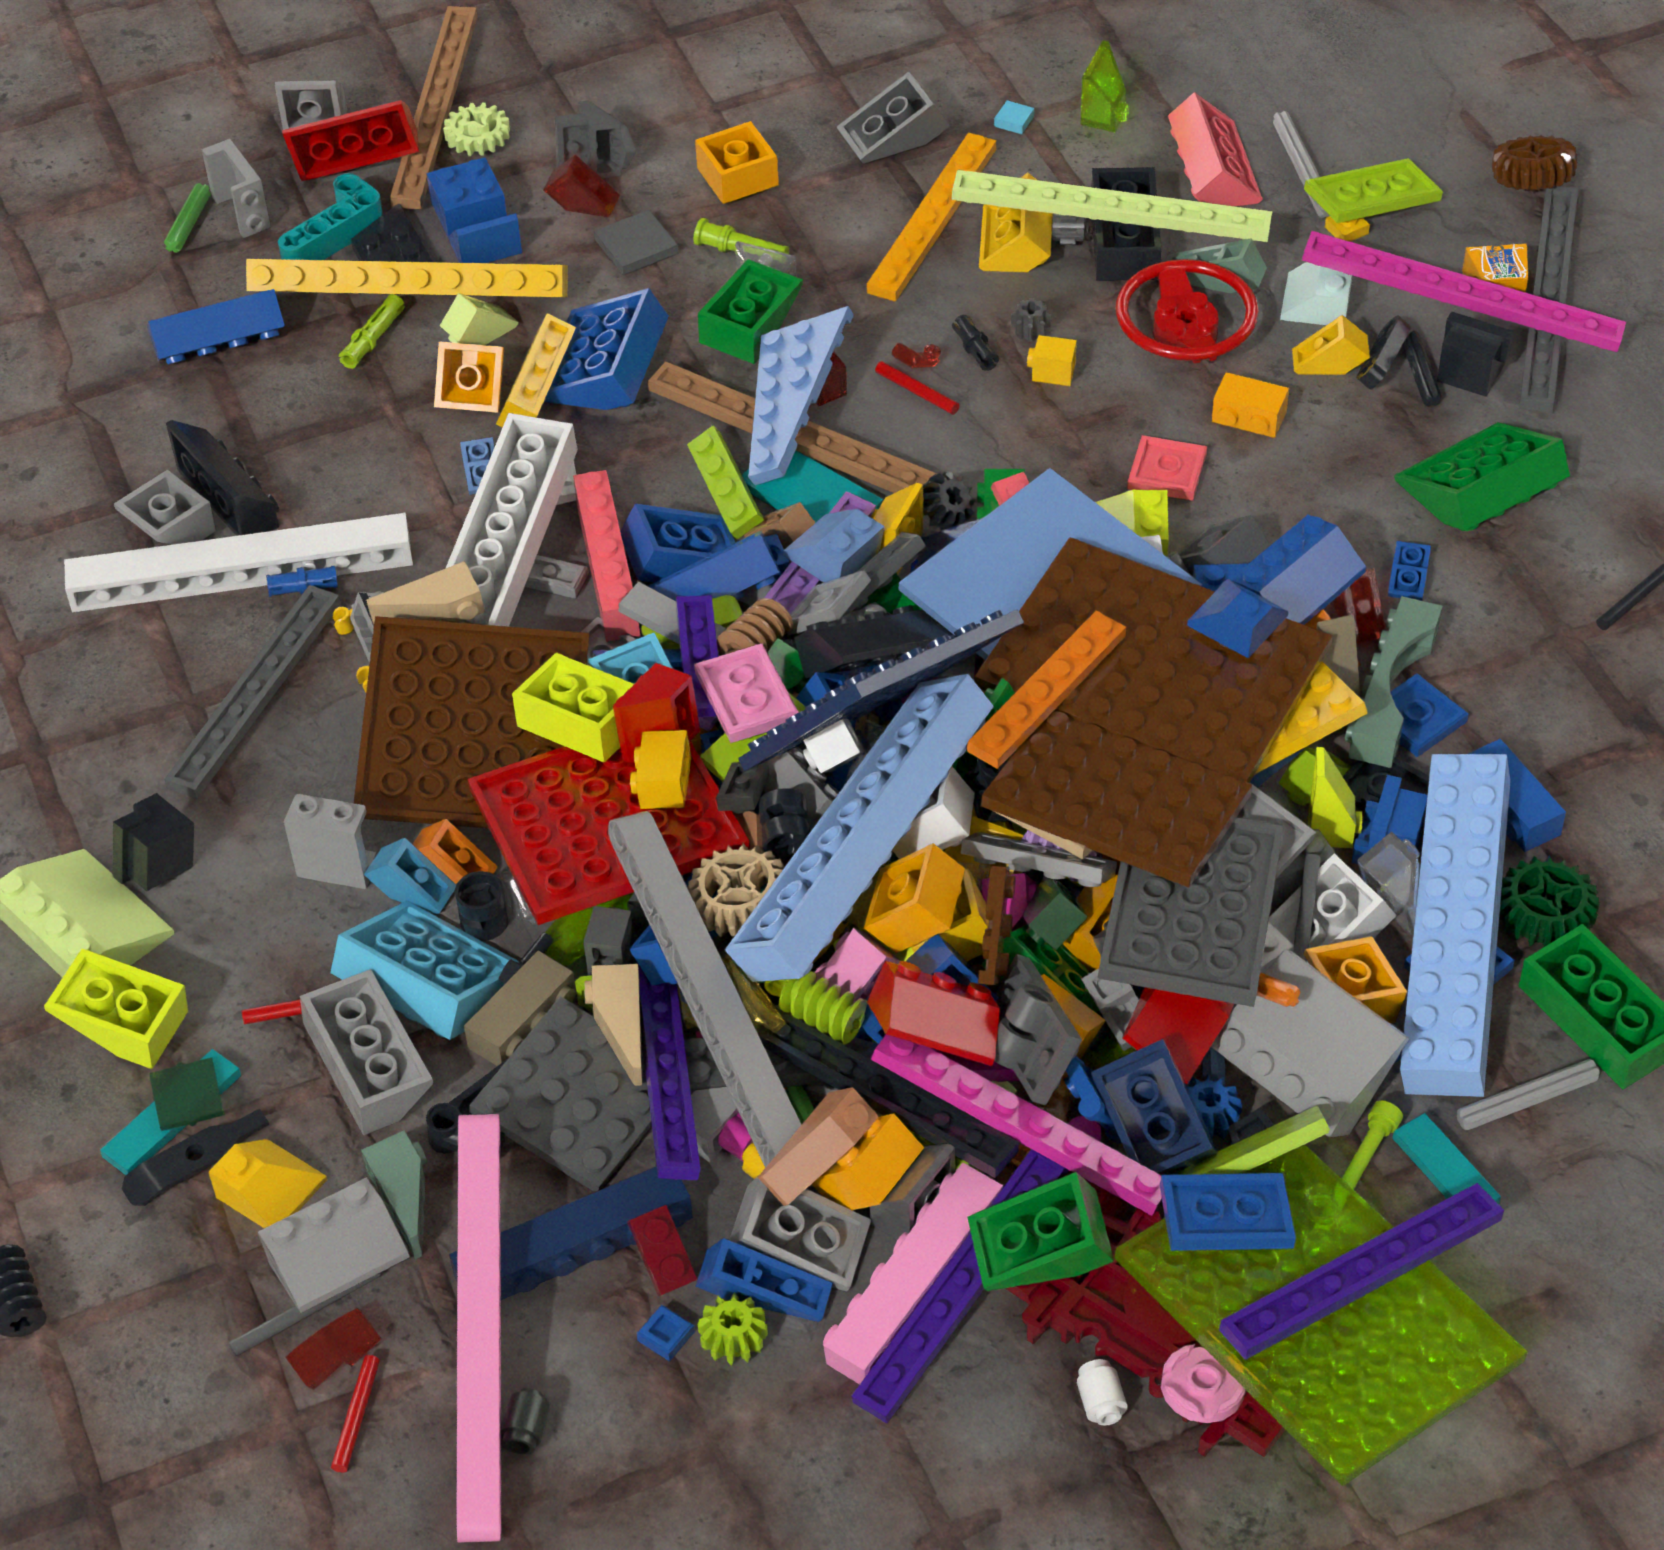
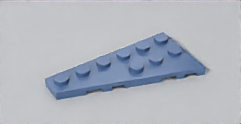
M849 306L761 335L748 474L749 479L754 485L785 475L798 445L795 438L799 429L806 427L810 418L807 414L810 404L816 403L833 364L830 360L835 347L841 346L844 339L841 333L844 325L850 324L854 316Z

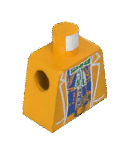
M1510 244L1466 247L1462 273L1466 276L1526 293L1528 283L1527 245Z

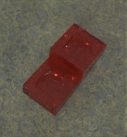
M356 1308L315 1332L285 1358L304 1384L314 1390L344 1362L352 1367L382 1338L362 1311Z

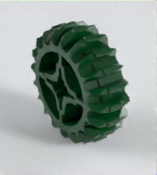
M1549 855L1545 862H1540L1535 856L1529 864L1520 860L1516 868L1509 867L1505 877H1502L1499 920L1504 921L1505 931L1515 930L1516 940L1525 937L1528 939L1530 947L1535 942L1542 943L1543 947L1581 924L1589 930L1593 928L1600 906L1599 897H1597V886L1590 884L1589 874L1580 875L1579 865L1572 868L1567 867L1565 859L1560 863L1552 862Z

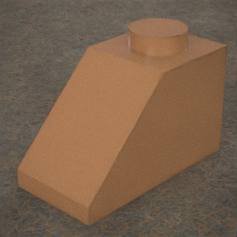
M801 502L764 515V521L745 533L744 537L746 538L762 530L764 536L777 534L785 550L813 526L815 521Z

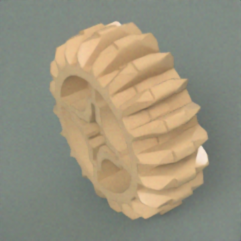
M744 843L739 850H733L728 845L726 852L722 854L714 850L712 860L702 858L701 868L693 869L692 880L688 881V891L708 932L715 930L720 938L730 932V935L734 938L784 869L780 859H775L771 851L763 853L759 845L751 851L748 850ZM764 884H767L765 890H764L762 893H760V892H761V889H760V888H761ZM717 890L718 895L712 899L713 894Z

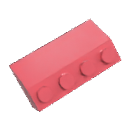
M1194 92L1168 115L1172 127L1170 132L1177 141L1179 147L1177 152L1184 161L1186 167L1184 172L1192 185L1191 193L1199 202L1243 206L1260 203L1263 199L1234 120Z

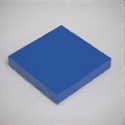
M1417 673L1390 692L1395 706L1404 718L1399 744L1416 757L1422 755L1468 721L1469 713Z

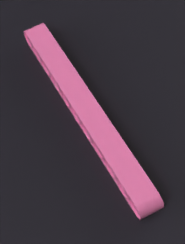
M499 1114L459 1115L457 1542L501 1541Z

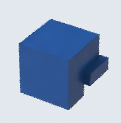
M1387 775L1379 803L1367 800L1362 831L1354 843L1352 863L1410 877L1423 831L1428 795L1400 789L1402 778Z

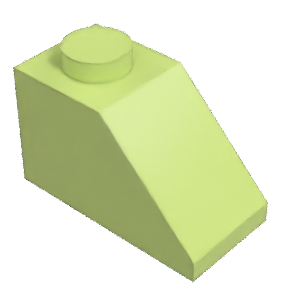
M458 293L440 327L450 334L448 339L452 343L486 345L516 328L519 322L500 306Z

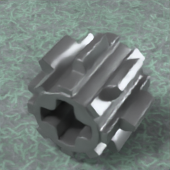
M1053 213L1052 241H1060V245L1075 246V241H1083L1084 217Z
M1034 298L1026 301L1022 300L1020 304H1017L1016 312L1011 313V326L1015 327V334L1021 340L1026 339L1028 342H1032L1038 338V335L1045 336V329L1051 327V314L1047 313V306L1041 300L1036 301Z

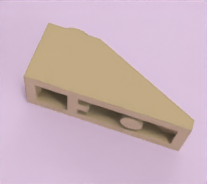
M465 561L366 600L373 624L375 616L459 623L470 620L485 612L480 590Z
M638 964L592 966V980L585 981V1004H593L594 1019L634 1086L642 1085Z

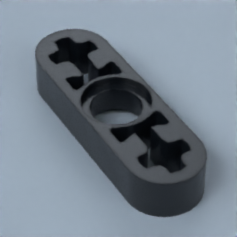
M1399 315L1393 317L1382 328L1369 352L1370 358L1363 363L1356 378L1368 389L1374 388L1386 376L1411 329V326Z

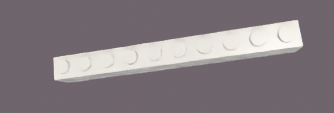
M406 513L64 559L65 590L72 612L266 586V575L297 572L296 568L303 567L304 570L335 566L336 576L411 566L413 561Z

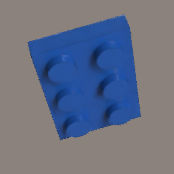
M1283 1173L1161 1176L1160 1191L1171 1251L1294 1248L1296 1236Z

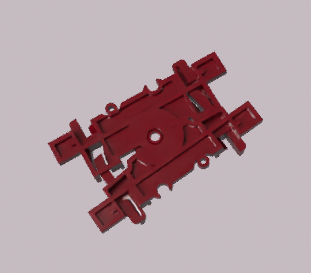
M1069 1170L1065 1176H1068L1074 1172ZM1085 1179L1097 1192L1114 1262L1076 1277L1005 1288L1029 1304L1022 1313V1321L1027 1325V1341L1035 1344L1049 1326L1061 1334V1341L1065 1344H1068L1073 1337H1075L1076 1343H1080L1081 1339L1085 1336H1095L1099 1339V1342L1095 1345V1355H1108L1141 1378L1149 1377L1148 1390L1156 1398L1164 1397L1161 1390L1163 1367L1172 1353L1184 1346L1194 1344V1348H1205V1345L1217 1346L1232 1354L1242 1365L1246 1382L1245 1395L1236 1413L1223 1421L1211 1423L1200 1437L1198 1453L1205 1457L1224 1434L1227 1433L1265 1457L1288 1428L1289 1423L1287 1417L1264 1403L1279 1385L1283 1361L1280 1358L1285 1349H1289V1347L1293 1349L1301 1335L1339 1354L1358 1324L1359 1314L1346 1307H1342L1245 1360L1217 1329L1220 1328L1221 1320L1288 1285L1291 1281L1293 1282L1307 1273H1297L1294 1279L1291 1280L1267 1268L1263 1258H1260L1255 1266L1246 1267L1240 1263L1243 1249L1171 1251L1167 1226L1161 1220L1159 1212L1155 1211L1153 1216L1137 1208L1133 1216L1126 1223L1121 1219L1131 1204ZM1175 1298L1180 1301V1304L1177 1307H1169L1166 1305L1165 1300ZM1182 1416L1184 1422L1188 1423L1190 1421Z

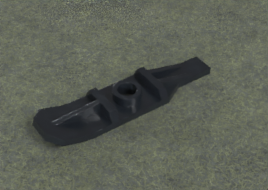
M257 1109L229 1125L209 1126L141 1163L124 1177L121 1189L133 1206H146L167 1189L178 1183H183L189 1177L217 1163L234 1144L243 1142L255 1132L268 1126L269 1121L262 1111ZM194 1154L203 1155L202 1158L198 1160H189L190 1157Z

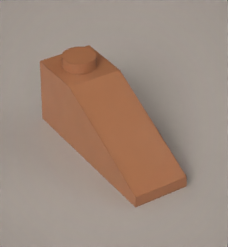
M853 1087L829 1092L758 1178L783 1206L789 1205L859 1141L878 1118V1115Z

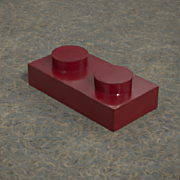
M667 1205L627 1221L658 1296L698 1280Z

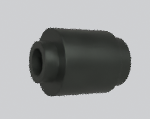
M524 1388L520 1392L510 1395L500 1432L503 1438L502 1446L506 1450L520 1455H529L534 1453L535 1447L541 1444L550 1409V1403L541 1392L535 1389Z

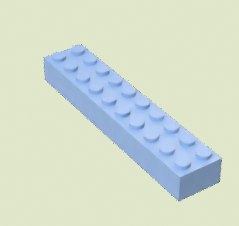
M969 674L919 682L726 947L725 951L752 982L800 979L809 973L813 967L812 962L821 949L825 948L832 941L833 932L841 921L851 914L853 904L860 894L870 887L873 881L872 877L879 867L890 859L894 846L900 838L909 832L911 822L918 812L929 804V797L935 788L948 777V770L952 764L965 753L967 742L985 724V718L994 707Z
M1432 754L1404 1026V1034L1409 1037V1040L1402 1049L1400 1066L1405 1094L1484 1097L1510 792L1507 754Z

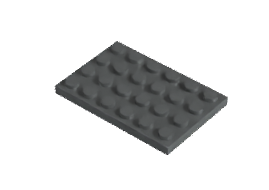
M1236 818L1189 888L1121 861L1099 965L1098 979L1254 1007L1284 826Z

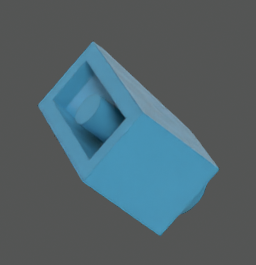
M406 838L382 847L364 873L390 899L402 903L409 901L433 914L441 912L456 887L452 880Z

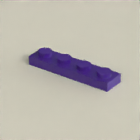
M712 595L676 597V612L682 672L692 676L698 717L717 716L695 673L694 667L696 663L718 657Z

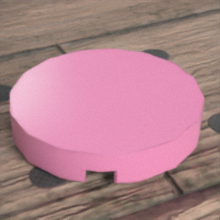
M1195 1344L1184 1346L1172 1353L1163 1367L1161 1390L1165 1401L1177 1414L1190 1421L1211 1423L1223 1421L1236 1413L1244 1399L1246 1382L1242 1365L1232 1354L1212 1345H1205V1348H1194Z

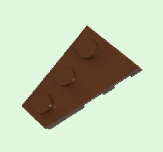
M991 866L986 906V920H989V928L985 929L982 942L983 959H986L985 971L979 970L978 984L996 985L1001 983V976H1008L1010 956L1009 953H1003L1004 937H1011L1013 916L1012 914H1006L1007 898L1014 899L1016 876L1009 875L1010 867Z

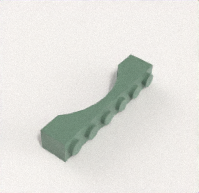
M1401 596L1397 610L1390 609L1386 623V629H1389V631H1382L1378 645V651H1381V654L1374 653L1370 667V673L1373 676L1366 675L1362 688V696H1365V699H1361L1365 702L1368 714L1360 717L1356 722L1349 723L1346 731L1345 742L1351 743L1348 758L1388 768L1392 767L1400 743L1404 718L1395 706L1390 693V686L1404 668L1416 660L1431 654L1438 634L1443 606Z

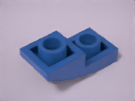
M1402 541L1396 542L1388 597L1401 598L1403 596L1420 601L1423 600L1431 550L1430 545Z

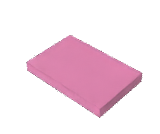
M762 643L694 664L695 673L730 743L765 733L785 723V720L799 713Z

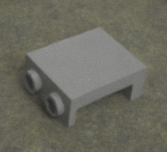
M231 139L202 149L212 198L217 204L231 198L233 199L241 236L245 238L270 228L261 179Z
M303 794L295 795L284 819V825L297 877L367 889L370 880L364 873L377 854L376 852L365 850L361 833V824L366 815L364 805Z

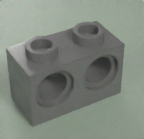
M593 907L584 938L588 976L592 975V966L635 963V958L629 950L635 943L631 911L622 910L617 907Z

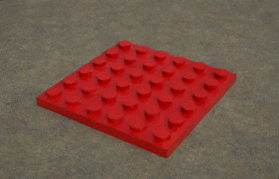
M691 741L689 742L691 764L684 808L640 809L638 795L632 794L630 786L631 772H637L635 762L627 763L623 761L621 748L604 763L563 746L467 779L470 791L537 925L634 892L610 841L608 825L612 819L648 811L654 818L681 875L693 872V869L701 868L702 858L712 860L714 850L720 854L725 853L728 845L733 850H739L743 843L748 850L750 849L749 839L733 812L718 811L716 797L719 793V788Z

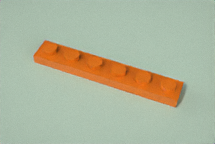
M1096 610L967 742V752L998 769L1125 638L1126 626Z

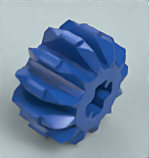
M1208 1073L1202 1082L1192 1077L1188 1082L1187 1088L1211 1138L1213 1139V1135L1216 1134L1225 1140L1228 1135L1229 1126L1239 1120V1115L1242 1112L1241 1099L1237 1098L1236 1086L1226 1087L1224 1077L1217 1082L1211 1081Z

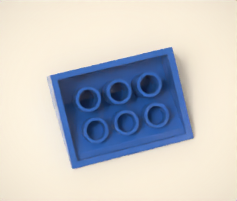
M649 288L571 310L566 323L575 326L576 329L544 402L601 410L627 407L634 403L669 317Z

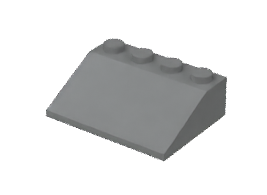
M1285 949L1264 974L1297 986L1301 992L1298 997L1299 1003L1294 1007L1290 1005L1285 1007L1256 995L1254 1007L1237 1004L1231 1011L1229 1018L1211 1047L1298 1114L1317 1105L1330 1129L1329 1133L1326 1134L1328 1137L1349 1135L1406 1045L1409 1037L1290 949Z

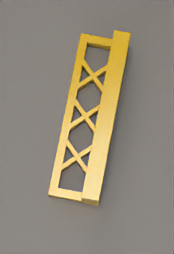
M548 313L546 314L496 425L503 428L508 413L535 418L538 416L576 329L575 326Z

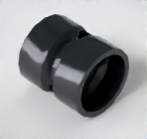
M780 788L764 794L759 799L758 808L762 825V846L764 852L771 851L777 859H791L811 832L808 823L807 798L799 790Z
M484 871L472 872L462 877L456 884L454 891L461 930L481 941L493 940L505 931L508 924L502 882L496 875Z

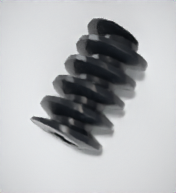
M13 1244L0 1246V1334L7 1337H21L39 1330L45 1324L47 1316L45 1311L42 1310L43 1304L41 1299L37 1297L38 1290L36 1285L33 1284L34 1278L29 1271L30 1266L27 1259H25L24 1249Z

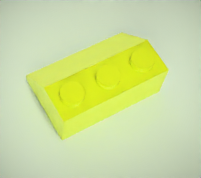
M555 653L512 693L517 727L605 763L620 748L613 705L634 684Z

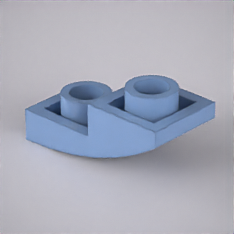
M493 437L460 442L469 495L476 494L495 448Z

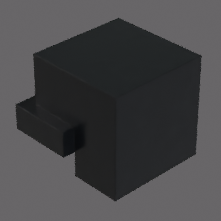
M1451 311L1446 320L1437 381L1487 397L1510 355L1514 331Z
M158 793L133 804V812L113 821V878L119 883L124 884L133 880L145 891H149L193 867L194 822Z

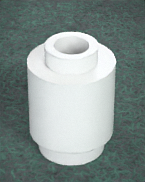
M1103 1359L1092 1360L1083 1364L1078 1370L1077 1385L1088 1420L1104 1426L1118 1422L1127 1410V1403L1116 1369L1111 1367L1109 1361Z

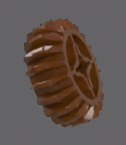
M1530 135L1524 138L1518 137L1516 140L1509 139L1506 143L1498 145L1492 157L1494 179L1497 180V183L1504 185V187H1514L1515 190L1527 189L1529 191L1537 189L1540 191V189L1544 188L1551 189L1553 186H1562L1563 183L1571 181L1577 169L1576 147L1572 146L1571 142L1565 141L1563 138H1555L1554 136Z

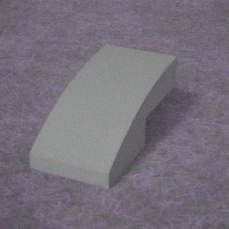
M1099 969L1081 978L1082 982L1119 1045L1125 1051L1132 1046L1123 1040L1122 1037L1139 1000L1130 984L1098 979Z

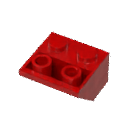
M655 663L644 675H641L637 682L623 696L619 697L613 705L622 758L627 763L634 762L635 747H641L643 732L687 730L688 741L690 742L701 731L692 676Z

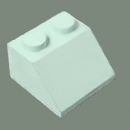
M1308 262L1288 272L1280 320L1328 325L1341 315L1346 317L1353 275Z

